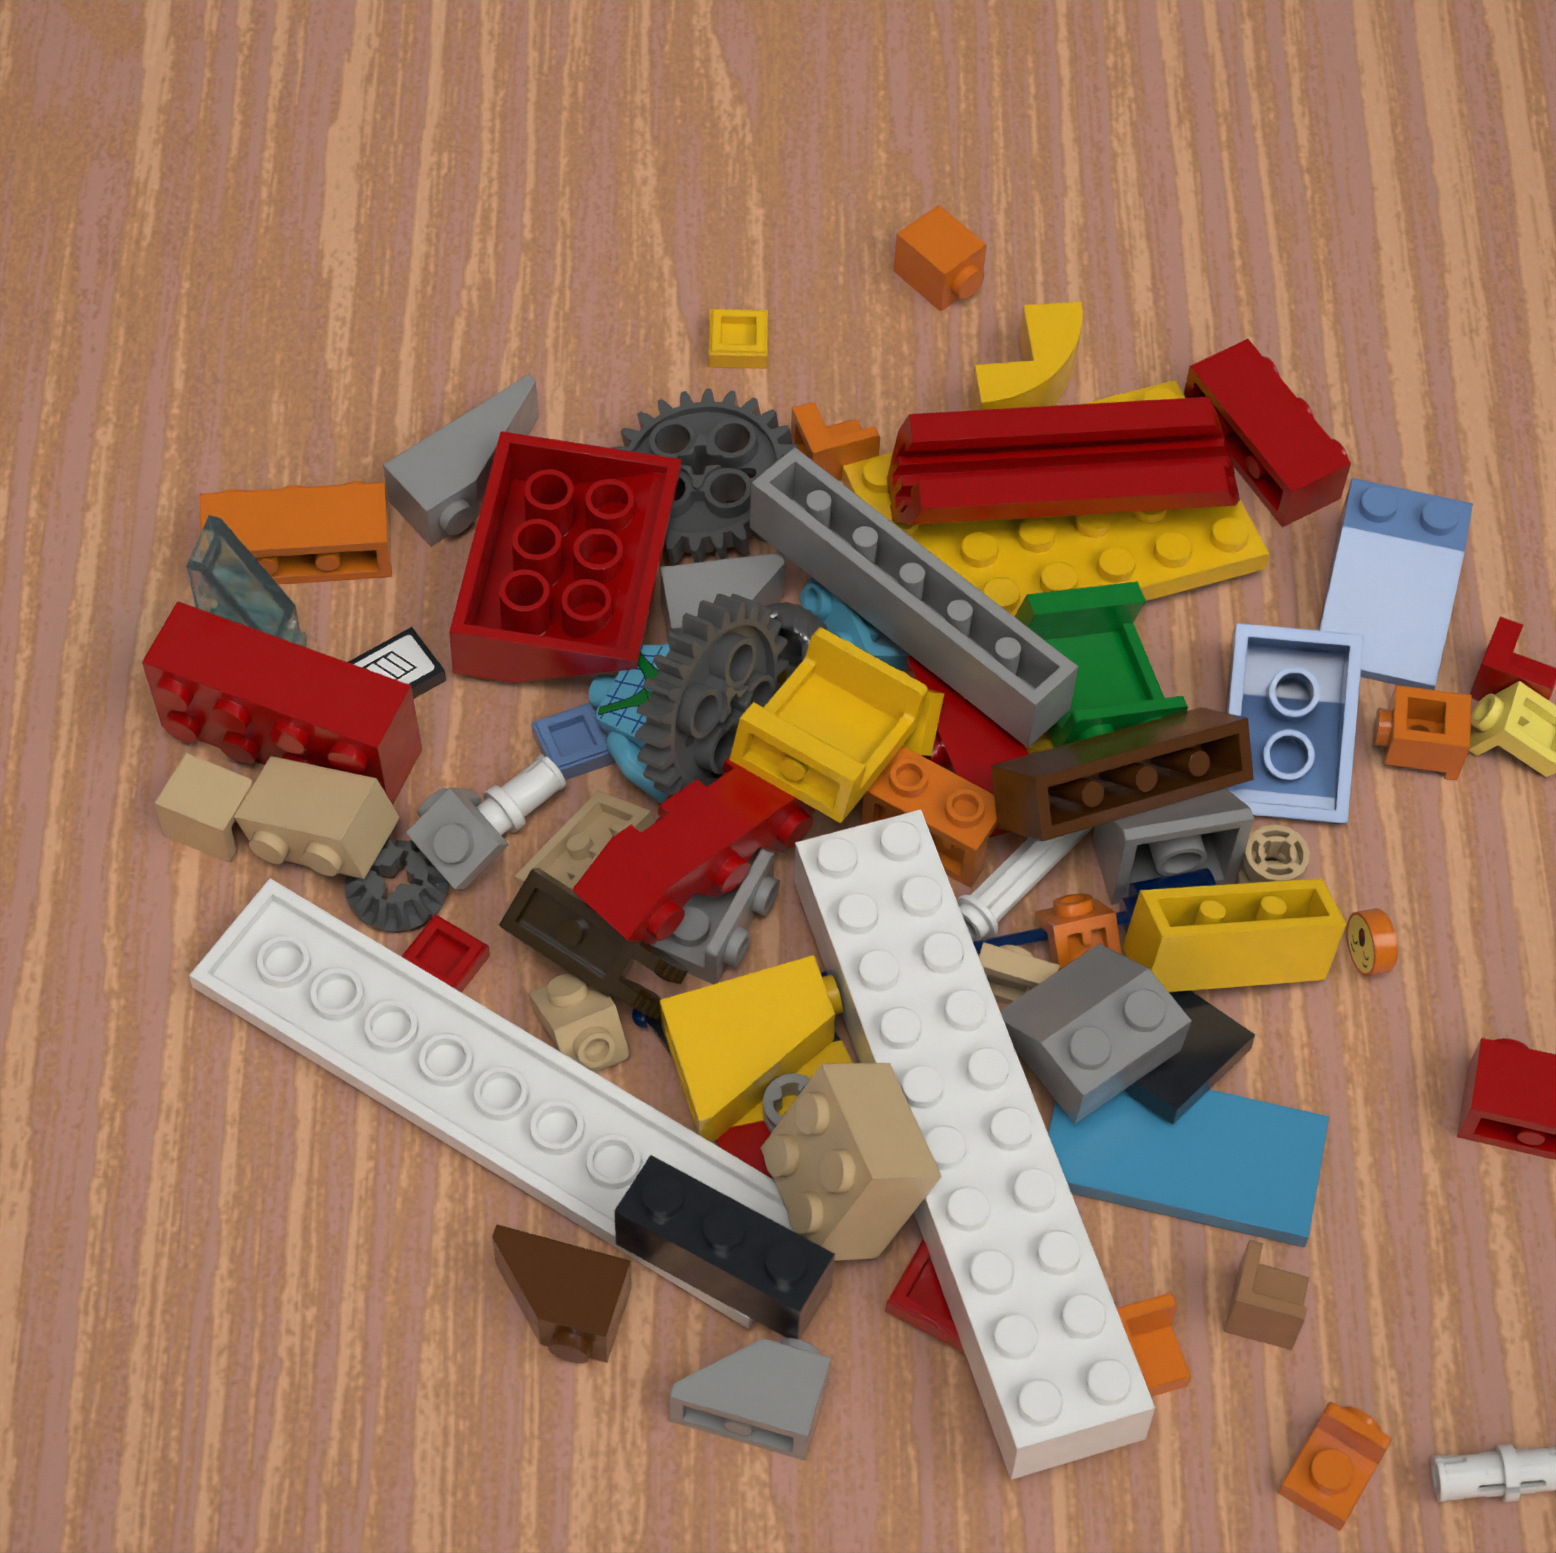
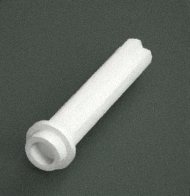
M1093 827L1043 842L1028 838L971 895L962 894L956 900L972 941L979 942L982 938H992L999 930L998 922Z

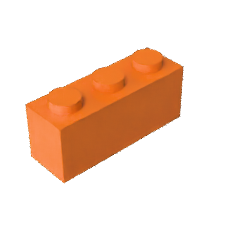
M352 481L343 485L311 487L290 485L280 489L248 491L228 489L216 493H201L200 556L207 588L218 589L392 577L390 517L385 482L366 483Z

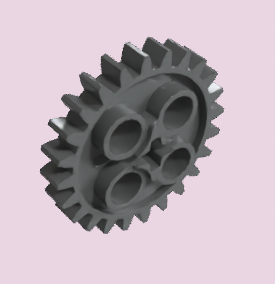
M706 388L701 402L693 403L686 391L681 392L680 406L672 408L666 401L661 399L658 401L660 415L653 418L641 411L637 414L641 428L640 431L629 428L621 430L625 447L611 448L681 459V470L674 501H677L673 503L664 548L667 547L671 564L676 565L685 552L692 553L694 563L703 562L706 553L714 552L717 560L727 559V549L733 546L740 553L747 556L750 554L748 539L753 536L760 541L768 543L750 528L751 482L794 447L797 448V444L792 443L788 425L779 426L775 410L772 409L761 414L758 399L754 397L742 407H739L736 392L732 390L725 396L722 402H715L711 388ZM730 500H737V501L732 502V503H725V502L730 501Z
M719 593L716 595L714 603L705 600L700 601L697 617L688 613L683 615V633L681 635L673 632L668 633L667 641L670 650L666 657L655 655L653 660L659 672L656 678L645 680L643 687L651 692L650 699L637 708L638 714L646 716V723L635 733L636 739L646 742L637 755V760L648 764L643 775L645 778L655 782V789L673 796L696 779L706 787L719 779L725 772L723 770L724 761L731 755L740 717L753 702L764 707L783 685L777 682L778 675L787 668L789 661L778 656L786 646L787 639L777 635L782 623L777 619L771 618L772 609L732 593L731 597Z

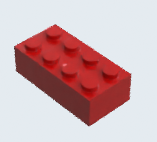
M179 601L176 602L142 661L161 726L171 736L180 741L195 743L199 740L220 748L228 757L243 764H252L256 761L265 765L270 756L377 778L393 805L422 751L411 685Z

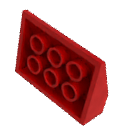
M501 431L449 631L453 674L519 683L637 669L680 475L681 459Z

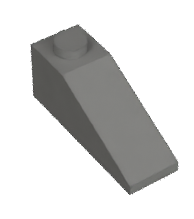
M529 374L383 465L388 502L431 547L449 535L453 536L463 532L475 518L479 517L500 432L528 435L538 419L536 381Z

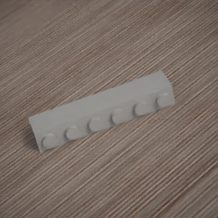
M794 447L751 482L750 528L1027 748L1070 710L1078 672L1076 664Z

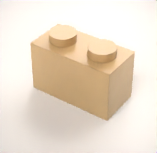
M270 756L234 815V818L250 841V849L267 862L282 864L284 861L309 866L314 871L325 876H335L337 873L365 879L400 816L377 778Z

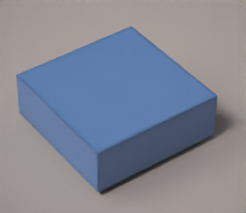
M591 703L532 722V734L541 754L554 762L565 780L614 764V759L606 747L607 737L603 728L596 722V713Z

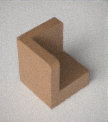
M1249 1239L1237 1271L1224 1332L1292 1350L1305 1321L1307 1307L1304 1306L1310 1277L1259 1264L1263 1243Z

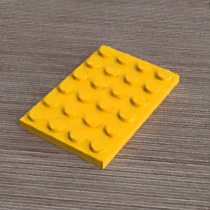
M1172 380L1082 404L1185 398L1177 381ZM893 452L845 465L842 470L844 486L1012 616H1015L1027 594L1138 581L1145 600L1149 601L1267 569L1269 552L1241 500L1236 506L908 525L892 521L890 509L891 496L888 493L887 475Z

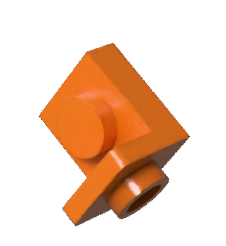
M1090 894L1065 895L1053 901V908L1035 912L1037 926L1047 932L1051 961L1060 965L1059 970L1097 944H1101L1122 955L1116 912L1098 899H1092Z
M1328 1402L1316 1427L1284 1479L1278 1494L1341 1531L1383 1458L1392 1438L1382 1432L1377 1421L1364 1411L1349 1406L1342 1408L1333 1402Z

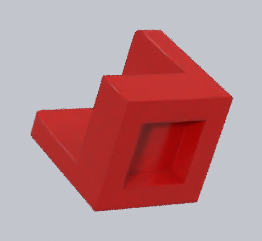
M1501 616L1499 617L1470 692L1472 699L1480 701L1488 694L1495 695L1514 683L1521 681L1547 700H1550L1556 685V668L1513 652L1523 624Z

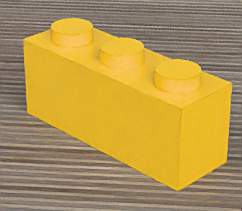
M1323 878L1140 890L1122 948L1127 958L1149 968L1168 992L1326 980L1345 930L1346 922Z

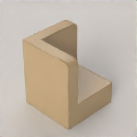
M185 753L154 802L163 836L230 862L237 851L231 829L235 822L234 815L253 786L252 780Z

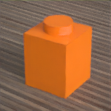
M938 204L897 233L894 272L939 311H943L959 298L967 299L978 290L984 279L983 271L987 245Z

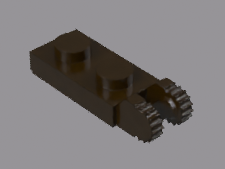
M540 868L531 869L499 923L502 929L605 996L614 995L637 1009V1011L656 1020L661 1018L660 996L640 984L625 978L634 961L636 960L663 980L680 985L689 971L682 963L661 949L642 943L643 940H639V942L627 941L573 892L571 888Z

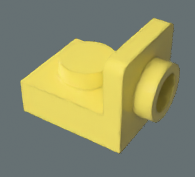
M1521 681L1514 683L1495 695L1488 694L1479 701L1471 714V725L1473 726L1470 734L1469 751L1479 756L1499 745L1545 777L1556 773L1555 704Z

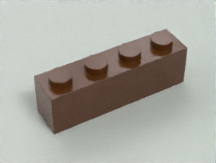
M1203 707L991 765L998 828L1042 842L1254 780L1248 718Z

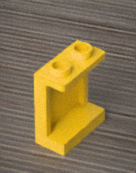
M820 627L810 638L804 660L764 707L753 702L740 717L729 760L837 822L842 823L915 731L928 688L923 683L910 677L907 673L890 666L856 647L851 642Z

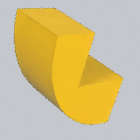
M1082 301L1023 305L1018 340L1022 361L976 364L970 399L972 410L1054 406L1064 394L1074 373L1082 329Z

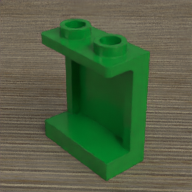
M1138 581L1027 594L1014 617L1078 666L1070 710L1047 730L1054 748L1188 710L1183 696L1164 697L1133 623L1146 603Z

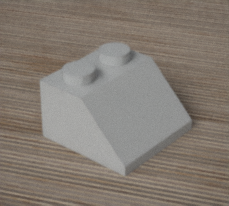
M1227 788L1095 826L1092 841L1111 905L1137 901L1140 890L1235 884L1254 821L1251 808Z
M1097 944L1000 1010L1015 1050L1074 1124L1181 1051L1192 1022L1149 968L1101 944Z

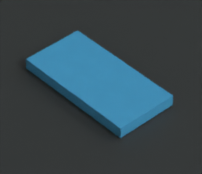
M1209 1089L1172 1125L1123 1090L1076 1124L1073 1123L1055 1100L1048 1135L1071 1194L1305 1247L1310 1233L1329 1116Z

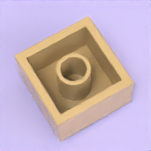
M890 1063L821 1064L761 1147L766 1168L773 1176L788 1212L791 1227L797 1234L834 1253V1261L878 1258L942 1177Z

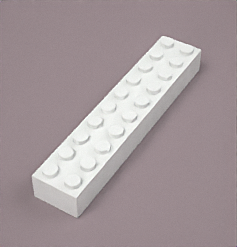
M917 810L795 842L794 883L827 974H832L836 981L843 1005L842 1015L860 1063L891 1064L942 1175L914 1211V1214L930 1253L932 1264L1010 1479L1019 1478L1145 1440L1155 1411L1154 1403L922 811Z

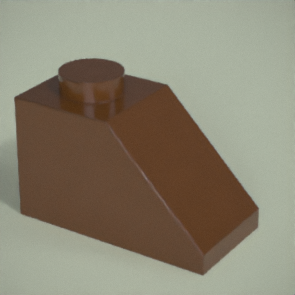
M496 1224L492 1236L495 1263L540 1345L547 1346L553 1355L565 1361L587 1363L590 1358L607 1363L632 1288L631 1261Z

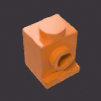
M1396 685L1388 709L1378 708L1374 721L1373 745L1385 747L1384 765L1445 772L1444 779L1457 781L1470 749L1472 695Z

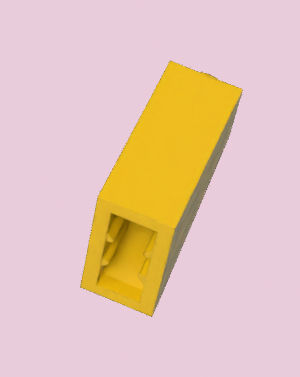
M814 955L659 1000L662 1028L697 1134L710 1142L717 1140L763 1101L765 1089L772 1080L783 1074L796 1073L834 1041L835 1015L843 1013L842 1000L833 975L821 976Z

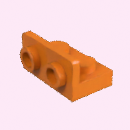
M902 746L863 795L861 825L921 810L946 875L971 888L984 868L988 838L997 826L994 794Z

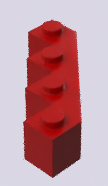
M729 757L724 761L723 770L725 772L715 782L706 787L696 779L661 803L657 813L660 816L654 824L642 832H639L631 824L613 836L573 887L572 891L627 941L639 942V940H643L642 943L655 945L657 941L666 939L678 928L685 916V911L682 908L694 893L720 898L723 893L731 892L744 880L750 870V863L748 861L759 847L783 853L786 848H791L795 846V842L801 841L813 825L811 815L816 809L730 761Z

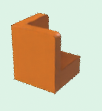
M815 401L792 407V443L797 444L800 452L838 481H842L843 466L879 456L880 435L876 427L862 429L859 421L855 419L826 427Z
M1167 1293L1116 1308L1151 1397L1187 1387L1191 1379L1190 1371L1171 1326L1178 1308L1173 1293Z

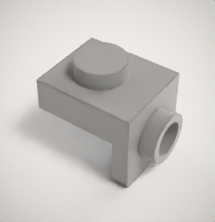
M442 788L429 796L421 804L417 811L420 818L409 828L406 834L455 890H465L509 844L477 809L476 805L481 801V798L473 789Z

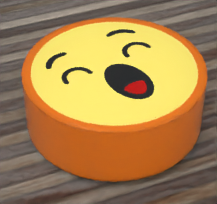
M1379 908L1353 912L1347 923V942L1355 967L1363 976L1391 972L1397 962L1398 943L1390 918Z

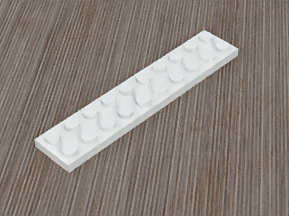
M271 878L189 975L192 988L747 1329L754 1322L753 1319L616 1245L614 1210L649 1156L652 1155L795 1232L791 1227L788 1212L772 1178Z

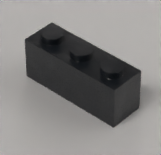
M652 1155L649 1156L614 1210L616 1245L786 1338L801 1339L832 1287L834 1253Z

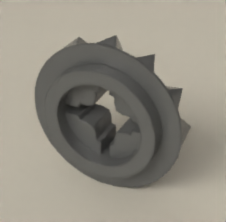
M389 835L365 879L347 875L344 889L351 910L361 921L379 930L398 932L419 927L428 922L434 914H437L446 901L449 882L412 840H396ZM406 866L407 880L411 885L399 884L395 892L391 891L387 900L386 884L382 875L393 877L398 869Z

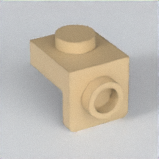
M983 942L979 954L980 962L996 1002L1006 1005L1011 1004L1060 969V965L1035 958L1026 949L1014 945L998 947Z
M571 973L559 975L552 979L548 985L528 992L536 1017L555 1043L558 1051L595 1073L628 1059L630 1055L616 1005L610 996H605Z

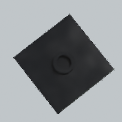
M1192 991L1169 992L1192 1020L1181 1051L1124 1090L1172 1125L1251 1050L1255 1038L1253 1032Z

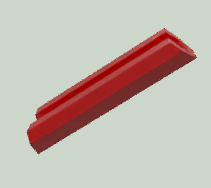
M1210 397L909 414L898 430L887 475L888 493L891 496L890 509L892 521L908 525L1236 506L1240 501L1231 454L1217 411Z

